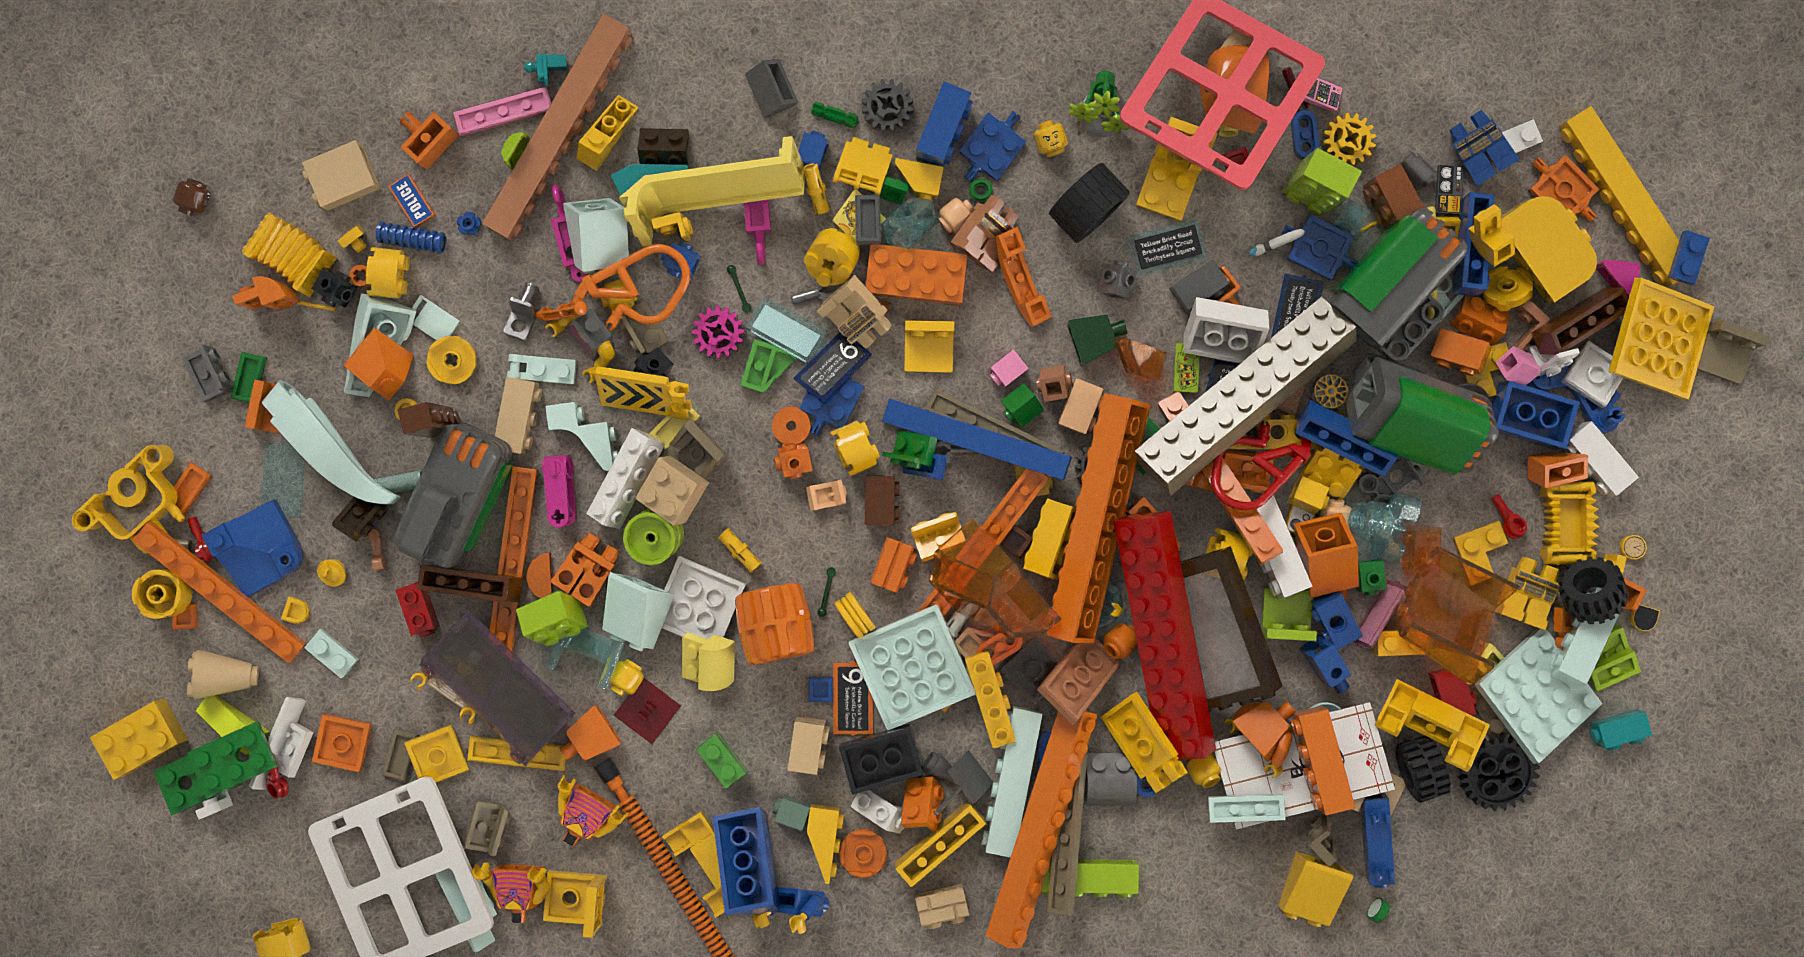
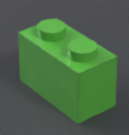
M719 731L696 749L725 788L742 777L748 770Z

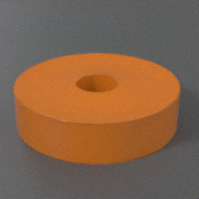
M797 407L781 409L776 413L772 421L773 434L783 444L796 442V445L806 440L811 430V422L808 415ZM791 421L796 424V428L793 431L787 429V424Z

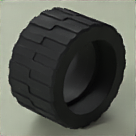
M1099 163L1083 175L1059 198L1050 209L1049 215L1075 243H1079L1116 211L1127 199L1130 191L1103 163Z

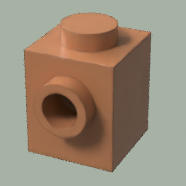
M1065 364L1042 368L1040 378H1036L1038 392H1042L1044 402L1068 398L1069 387L1073 386L1071 373H1066Z

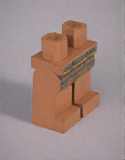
M993 195L989 197L984 205L977 202L974 207L975 210L969 215L951 241L961 252L968 254L967 257L991 272L998 265L995 262L998 257L996 236L1014 228L1013 226L1019 217L1016 212L1007 207L999 215L998 213L1005 203Z

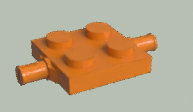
M1566 155L1562 156L1551 166H1548L1540 157L1531 163L1541 173L1538 181L1528 190L1534 197L1547 196L1554 198L1566 210L1569 208L1574 214L1580 212L1588 222H1591L1597 216L1587 205L1599 188Z

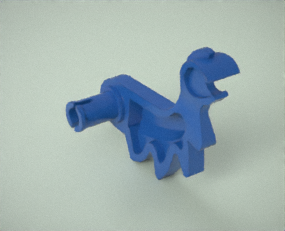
M1570 365L1562 367V371L1554 376L1540 375L1538 379L1534 378L1526 385L1542 391L1559 387L1569 389L1575 400L1580 402L1579 407L1587 421H1592L1602 434L1616 429L1619 422L1623 421L1625 414L1619 415V413L1623 412V409L1614 407L1615 402L1621 397L1618 391H1615L1607 406L1601 408L1562 383L1561 381Z

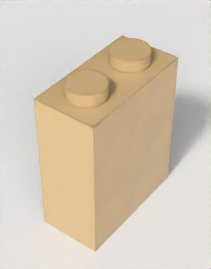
M357 140L302 162L305 169L302 173L306 182L311 184L313 188L312 198L315 204L327 211L381 189L363 144Z

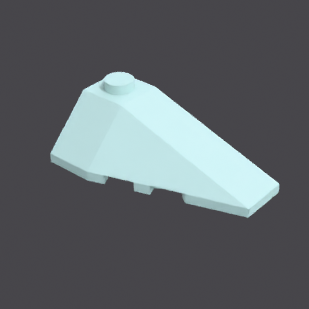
M361 293L355 317L350 356L374 327L401 345L411 333L416 310L387 298L368 296V294ZM347 369L344 393L370 397L374 390Z

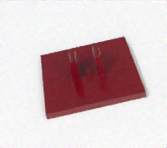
M643 678L636 692L627 696L614 716L649 743L653 744L681 705L647 679Z

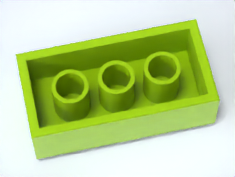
M1316 148L1295 166L1282 193L1286 194V199L1292 203L1299 204L1301 202L1307 205V210L1313 214H1326L1349 198L1362 171Z

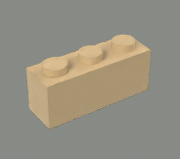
M506 377L495 437L506 441L511 446L513 453L525 454L526 450H530L532 447L533 437L529 436L531 426L535 427L538 415L537 412H534L535 403H539L541 400L542 389L538 388L539 383Z

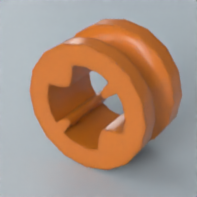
M356 265L351 269L349 277H351L350 281L354 285L359 287L370 285L366 284V280H356V278H359L356 276L357 272L366 271L367 266Z

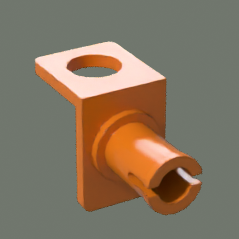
M1218 266L1229 282L1230 288L1215 301L1240 305L1234 297L1235 292L1241 288L1225 266Z

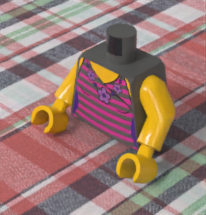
M591 308L583 316L556 319L545 326V329L548 327L554 329L555 333L552 337L557 336L567 327L594 361V366L585 369L582 373L583 376L590 374L591 380L589 383L596 381L594 373L597 366L607 367L615 355L612 334Z

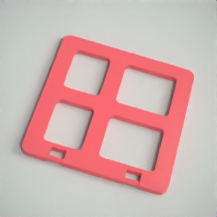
M1192 0L1121 110L1120 120L1129 128L1153 139L1154 142L1207 172L1210 171L1237 189L1246 190L1254 182L1325 66V59L1322 55L1222 0ZM1204 15L1216 18L1253 40L1235 71L1228 79L1217 75L1181 54V50ZM1269 50H1274L1302 67L1300 74L1279 106H1273L1245 89V86ZM1169 71L1179 74L1215 94L1217 97L1199 128L1191 137L1144 111L1145 106ZM1233 107L1240 108L1267 125L1242 165L1229 160L1209 148L1210 142ZM1150 123L1161 130L1158 134H1155L1146 129V125ZM1215 160L1228 167L1225 173L1212 166Z

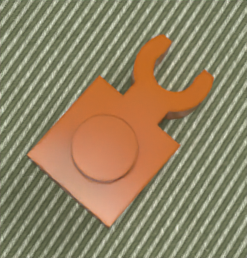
M1564 606L1554 607L1553 615L1554 631L1558 632L1555 645L1560 649L1564 648L1561 646L1565 635L1571 633L1574 627L1571 625L1573 618L1569 615V612H1566Z

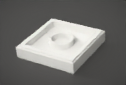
M1587 341L1579 351L1580 354L1576 356L1561 382L1597 406L1604 408L1623 378L1608 372L1613 356L1592 342Z

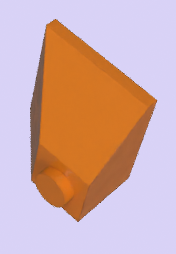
M374 327L343 365L369 388L390 400L405 382L414 355Z

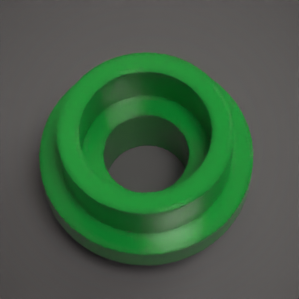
M976 179L969 186L970 198L978 203H985L993 193L992 185L986 179ZM978 187H983L985 189V194L978 195L976 193V189Z

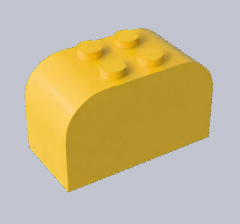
M1540 196L1525 200L1501 216V225L1515 238V255L1513 256L1521 268L1530 273L1533 278V285L1544 301L1556 302L1591 278L1596 269L1597 256L1589 243L1592 241L1590 235L1585 229L1580 230L1575 223L1577 217L1569 208L1566 210L1554 198Z

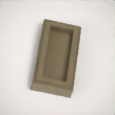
M394 728L381 776L404 782L407 780L411 759L404 743L418 737L419 734Z

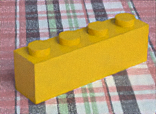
M967 800L938 825V831L928 833L895 862L896 871L910 887H913L986 824L985 818Z

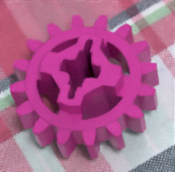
M716 305L713 312L708 307L706 308V315L698 314L701 318L700 322H693L698 327L697 330H692L693 335H698V338L693 342L695 344L701 343L702 345L699 350L703 352L707 349L708 357H711L713 353H716L718 359H721L722 353L730 357L729 350L733 349L737 352L736 343L744 342L739 338V335L745 334V330L739 329L743 321L735 320L738 316L736 312L729 315L730 309L728 307L723 312L719 305ZM719 316L717 321L707 323L709 319ZM728 320H730L734 326V333L728 330ZM719 326H722L721 330L728 336L718 335L715 338V334L708 328L718 329ZM703 331L708 333L710 338L708 344L703 338ZM724 341L730 342L727 346L718 348L720 343Z

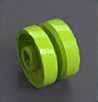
M647 508L629 520L624 529L623 542L626 551L637 562L646 565L660 564L679 550L683 543L684 529L682 524L673 526Z

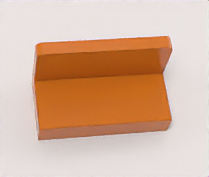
M254 380L245 422L246 428L280 433L270 422L273 418L272 414L262 404L264 398L276 384Z

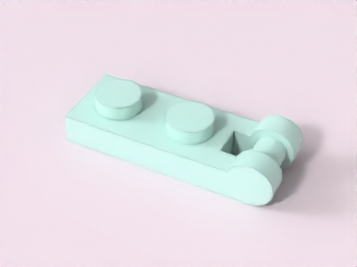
M509 354L508 362L511 363L510 371H507V377L575 385L577 360ZM520 363H527L526 373L519 372Z

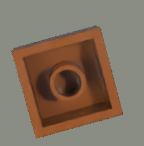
M1402 164L1379 174L1363 185V196L1367 203H1372L1376 211L1374 212V217L1379 225L1383 224L1384 228L1397 222L1404 215H1410L1424 207Z

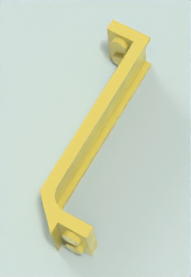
M793 136L783 137L782 148H779V157L645 175L622 194L619 199L623 207H625L624 217L627 222H630L634 236L638 237L642 247L652 245L653 238L651 219L661 217L664 214L804 195L805 175L802 169L804 164Z

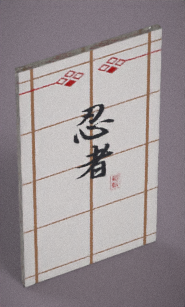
M1370 702L1329 712L1353 800L1395 790V784L1392 781L1378 728L1374 726L1376 721ZM1292 733L1293 739L1290 749L1282 765L1283 772L1276 778H1272L1274 775L1273 768L1269 772H1264V767L1270 764L1271 760L1267 762L1243 734L1215 741L1216 750L1214 752L1218 765L1221 767L1220 773L1226 796L1283 794L1285 817L1317 809L1313 807L1310 798V792H1313L1312 785L1306 782L1303 768L1307 767L1306 763L1298 754L1296 744L1300 743L1299 737ZM1268 821L1234 822L1233 825L1236 829Z

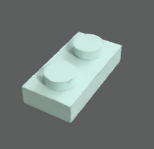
M319 629L304 647L341 679L347 675L359 660L323 629Z

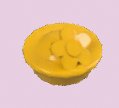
M324 560L318 565L317 574L326 585L337 587L342 585L346 579V568L339 560Z

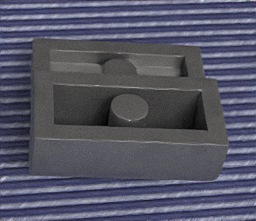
M1088 753L1085 780L1086 805L1134 806L1137 796V775H1135V769L1125 754Z

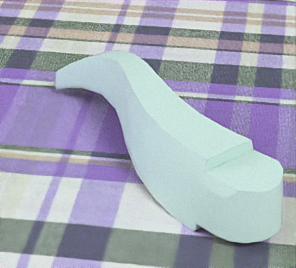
M279 380L264 398L262 404L273 416L270 422L317 472L338 488L364 501L389 505L395 504L401 498L399 495L382 487L365 471L314 399H306L285 381Z

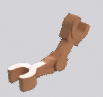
M373 528L367 535L373 548V570L387 569V564L382 552V533Z

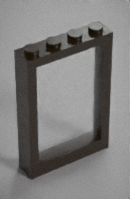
M1231 546L1181 561L1209 712L1212 711V708L1217 707L1219 711L1228 709L1233 706V703L1237 702L1240 705H1246L1253 702L1254 698L1261 697L1262 700H1266L1276 696L1275 692L1283 687Z

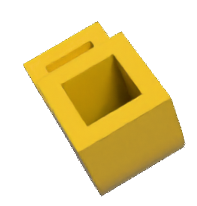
M1494 204L1474 216V225L1469 227L1468 231L1472 243L1483 258L1495 267L1515 255V238L1502 227L1501 209Z

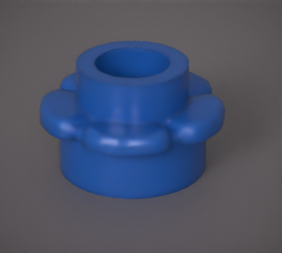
M465 212L464 215H460L457 219L458 230L464 235H475L479 231L481 220L478 216H475V213Z

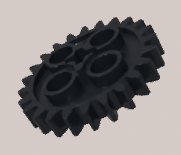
M1491 733L1489 741L1484 738L1470 770L1466 772L1458 768L1463 773L1458 776V779L1463 782L1460 787L1466 791L1465 795L1472 799L1475 805L1481 803L1485 810L1490 805L1493 811H1496L1498 805H1500L1506 811L1507 804L1510 803L1515 808V801L1517 799L1524 803L1523 795H1532L1528 788L1537 787L1532 779L1540 777L1534 771L1539 769L1540 766L1532 763L1512 735L1508 738L1504 733H1501L1498 739ZM1513 755L1512 759L1506 762V759ZM1489 760L1485 766H1481L1484 761ZM1516 778L1513 784L1508 785L1511 779ZM1492 782L1490 788L1484 789L1486 784Z

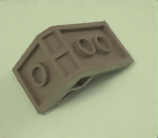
M692 419L683 425L669 443L671 446L659 456H672L705 480L729 458V455Z

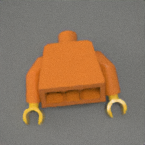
M1267 701L1242 705L1233 715V719H1226L1224 721L1225 726L1232 724L1233 729L1230 733L1241 732L1267 762L1271 760V763L1264 767L1265 773L1273 768L1274 775L1272 778L1282 774V765L1288 755L1293 739V730L1286 721L1296 713L1295 709L1287 701L1276 710Z

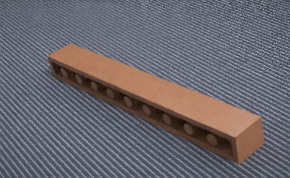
M604 13L602 14L485 217L483 225L513 241L514 237L518 238L524 229L522 223L526 216L530 217L534 213L536 208L534 202L538 195L543 196L548 188V183L546 182L549 176L556 174L560 167L558 162L562 154L566 155L572 146L570 141L574 133L578 134L584 125L582 119L586 112L590 113L596 104L595 96L598 91L602 92L607 86L608 79L606 77L610 70L614 71L618 67L620 62L618 56L623 49L627 50L630 46L632 33L627 26Z

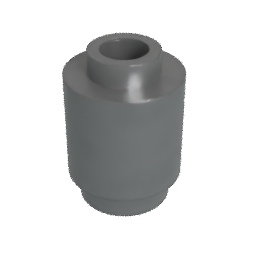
M1412 152L1400 163L1409 180L1416 188L1420 185L1425 188L1435 178L1432 175L1435 170L1419 154L1416 156Z

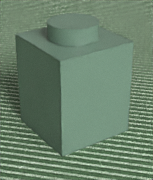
M784 795L782 801L777 799L772 812L776 814L775 822L802 831L811 804Z

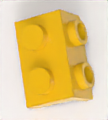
M956 512L944 513L937 519L919 522L911 528L922 563L967 546V541Z

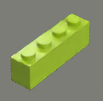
M1050 859V867L1042 884V892L1046 896L1049 895L1052 859ZM1078 859L1075 897H1081L1083 893H1093L1095 897H1107L1108 894H1117L1118 897L1129 898L1132 897V894H1138L1139 864L1136 860Z

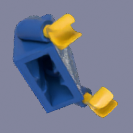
M777 887L780 909L753 914V921L756 928H764L770 924L768 915L773 916L776 912L793 914L796 916L789 919L791 932L794 933L798 930V933L802 934L806 931L805 920H809L812 916L821 917L823 912L829 908V900L825 897V893L821 891Z

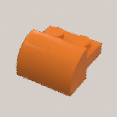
M264 276L253 277L254 286L243 287L239 289L240 293L232 295L235 305L250 310L265 306L279 311L301 302L297 292L291 286Z

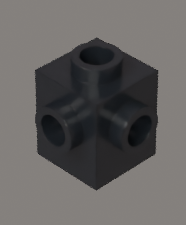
M323 268L311 289L322 295L321 301L332 307L338 304L346 308L358 287L349 282L351 277L340 271H337L335 274Z
M656 347L648 355L644 353L635 360L634 364L636 366L633 372L668 377L667 375L674 364Z

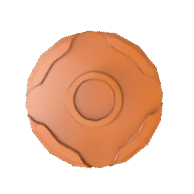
M865 828L854 830L847 834L841 842L839 850L840 862L852 876L860 878L872 877L886 863V843L873 830Z

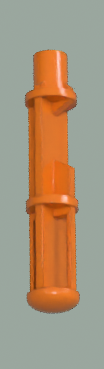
M583 301L558 305V308L554 310L550 307H543L536 312L535 316L538 320L544 321L583 316L587 312V305Z

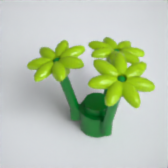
M1101 71L1097 73L1096 81L1091 83L1085 103L1080 102L1078 106L1074 104L1069 105L1072 110H1069L1068 113L1077 116L1078 122L1084 119L1087 123L1091 124L1092 120H1097L1098 115L1103 112L1105 117L1110 120L1101 123L1105 127L1103 129L1105 132L1113 130L1117 134L1120 129H1130L1120 120L1118 113L1120 108L1117 104L1120 98L1116 96L1117 87L1114 85L1115 75L1112 72Z

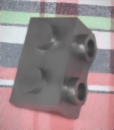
M201 345L198 347V351L183 357L182 360L202 402H208L232 390L230 385L231 378L219 363L221 358L218 351L212 348V346Z

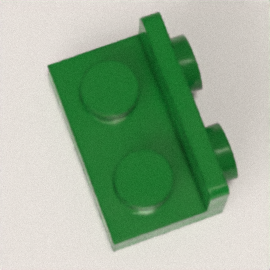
M898 430L893 453L883 451L882 456L891 458L890 463L904 466L905 462H907V467L920 469L921 465L931 467L937 438Z

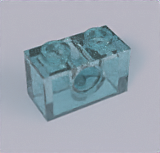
M911 196L881 223V227L887 244L910 249L939 222L933 201Z

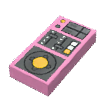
M1317 78L1304 101L1330 112H1335L1338 109L1342 88Z

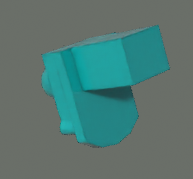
M536 55L537 62L529 61L524 64L526 72H537L538 84L544 83L545 87H548L547 71L567 70L566 55Z

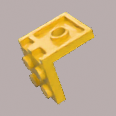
M549 870L547 872V881L550 889L545 896L543 921L584 924L583 937L593 938L603 924L602 911L605 904L604 888L607 875ZM565 892H574L577 897L576 902L572 904L567 903L564 899Z

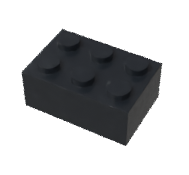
M910 724L846 741L839 745L852 795L923 775Z

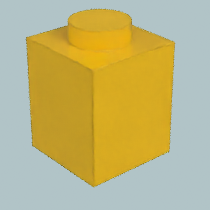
M1301 476L1295 481L1287 503L1314 515L1321 509L1324 510L1327 506L1329 487Z

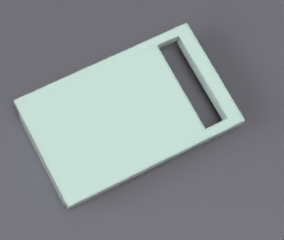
M420 295L412 309L416 310L422 300H425L427 303L413 322V325L435 340L444 336H451L460 321Z

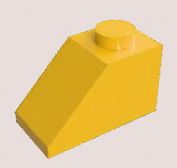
M896 158L895 168L904 181L909 184L910 190L914 195L918 196L919 200L932 202L933 199H938L944 167Z

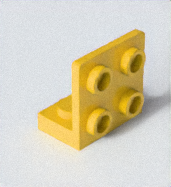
M905 321L904 370L906 372L951 373L953 371L954 322Z

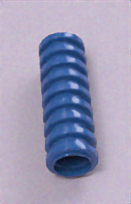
M380 222L376 228V240L378 243L384 242L388 245L392 243L393 246L399 244L400 247H414L416 250L421 248L423 251L429 249L430 252L436 251L439 254H442L446 247V235L444 232L438 234L437 231L430 232L427 229L423 231L422 228L416 230L415 227L408 229L407 226L401 227L399 224L393 226L392 223L386 225L385 222ZM445 239L444 247L441 249L442 241Z

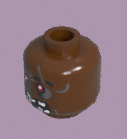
M187 178V181H180L173 196V202L180 206L178 211L193 216L194 212L203 213L211 195L206 189L207 185Z

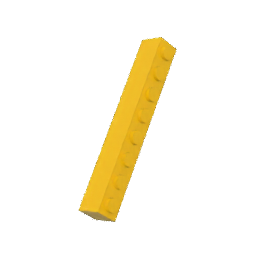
M1593 107L1586 108L1559 126L1561 129L1560 135L1575 150L1573 152L1575 159L1579 163H1583L1588 170L1586 172L1587 177L1594 184L1596 183L1601 190L1599 193L1601 199L1606 204H1610L1614 210V219L1619 224H1623L1627 230L1626 237L1629 242L1636 244L1640 250L1639 257L1646 265L1649 264L1653 270L1652 277L1655 282L1664 287L1674 285L1679 281L1668 278L1679 240Z

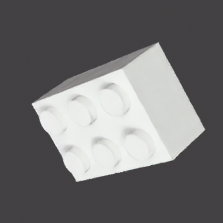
M1196 297L1183 335L1184 353L1242 363L1265 342L1269 331L1268 310Z

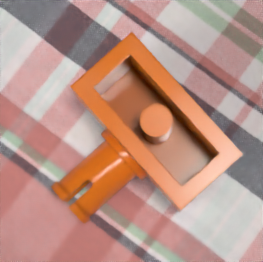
M410 111L406 112L404 116L410 120V123L403 117L400 118L399 122L412 135L400 148L416 163L428 170L456 140L459 133L434 111L423 123Z

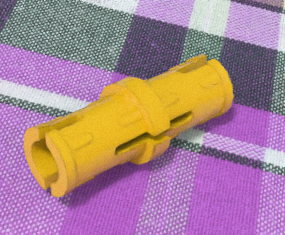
M807 164L802 168L807 181V193L811 196L815 214H824L830 210L825 194L826 186L822 183L818 164Z
M729 528L718 537V540L732 553L731 556L734 559L737 558L750 573H753L762 564L748 549V545L742 543Z

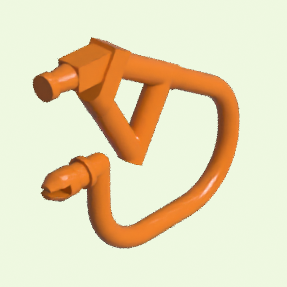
M664 244L649 245L593 275L589 274L583 277L570 303L582 301L588 293L593 298L632 299L640 294L626 268L652 253H664L677 261L682 272L681 282L665 309L657 315L644 316L625 304L620 303L615 311L612 310L611 316L606 321V328L608 329L611 323L612 326L609 331L615 329L619 320L623 318L622 314L641 324H657L672 314L688 288L690 268L684 256L674 248ZM617 273L625 289L599 288L597 283Z

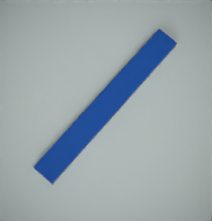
M889 399L882 419L884 423L918 434L936 437L937 440L1061 480H1065L1072 459L1069 455L893 399Z

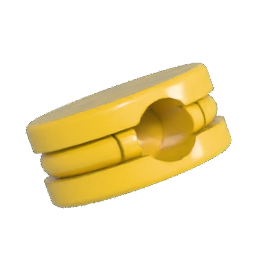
M848 592L845 595L846 597H842L841 601L838 599L834 604L856 637L861 639L864 637V634H867L869 630L870 632L873 631L876 627L853 593Z

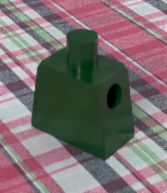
M1108 315L1072 319L1067 322L1081 366L1116 349L1118 345L1115 338L1128 334L1123 320L1110 324Z

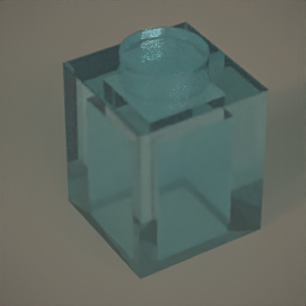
M1348 199L1340 208L1331 225L1354 236L1361 228L1370 211Z

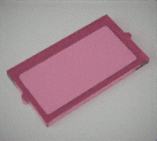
M1386 579L1387 589L1379 590V595H1376L1358 626L1363 637L1353 641L1358 647H1365L1370 650L1373 648L1408 587L1400 584L1397 580L1391 581Z

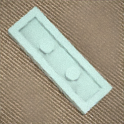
M1283 794L1208 797L1210 823L1285 820Z

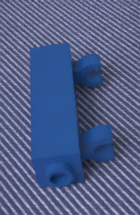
M1383 792L1365 797L1361 805L1366 879L1370 886L1376 888H1385L1390 884H1395L1390 803L1388 796Z

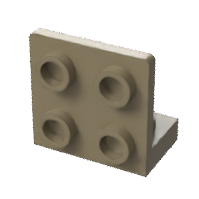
M1725 320L1712 322L1709 325L1697 370L1736 384H1741L1755 348L1766 346L1769 336Z

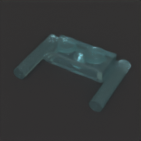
M586 629L580 630L581 632L578 635L559 639V642L553 646L545 667L552 670L555 669L564 647L606 663L597 687L606 690L624 644Z

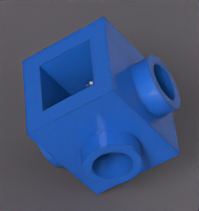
M679 241L677 245L671 242L670 247L680 252L686 259L690 268V278L692 279L701 259L700 254L692 251L693 247L689 244ZM662 253V265L668 269L666 273L680 278L682 272L677 261L669 255Z

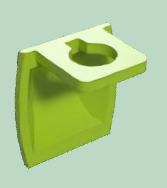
M517 132L505 141L501 156L506 166L510 169H514L530 141L528 134Z

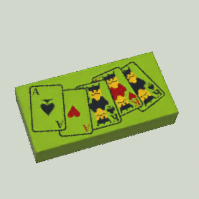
M1175 343L1173 392L1198 393L1200 356L1184 353V343Z

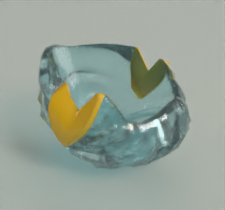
M1109 582L1098 628L1115 622L1123 611L1122 595L1117 587Z

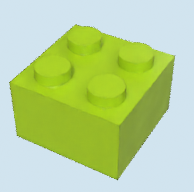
M560 590L516 609L523 637L545 646L555 645L559 642V639L566 636L578 635L581 632L580 630L588 627L581 602Z

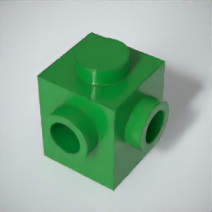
M1024 383L1001 400L1005 407L1003 414L1011 423L1015 421L1021 428L1044 411L1036 396Z
M1376 559L1358 562L1359 587H1356L1357 591L1364 592V596L1379 595V590L1387 589L1383 560Z

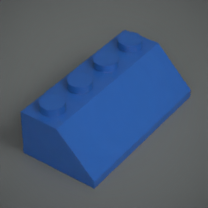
M761 807L712 816L725 915L759 914L779 910L767 813Z

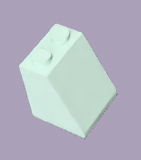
M611 198L563 203L574 264L585 274H595L598 270L604 269L629 256L627 221L624 217L625 207Z
M610 572L602 630L611 633L610 638L614 640L630 642L629 647L639 651H643V648L654 649L674 594L641 579Z

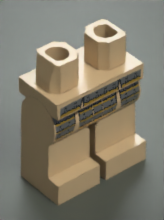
M855 275L824 300L817 309V312L823 318L827 316L838 327L839 331L848 337L847 340L851 345L857 341L865 349L877 338L870 331L871 328L882 336L892 326L884 316L887 309L880 305L878 300Z

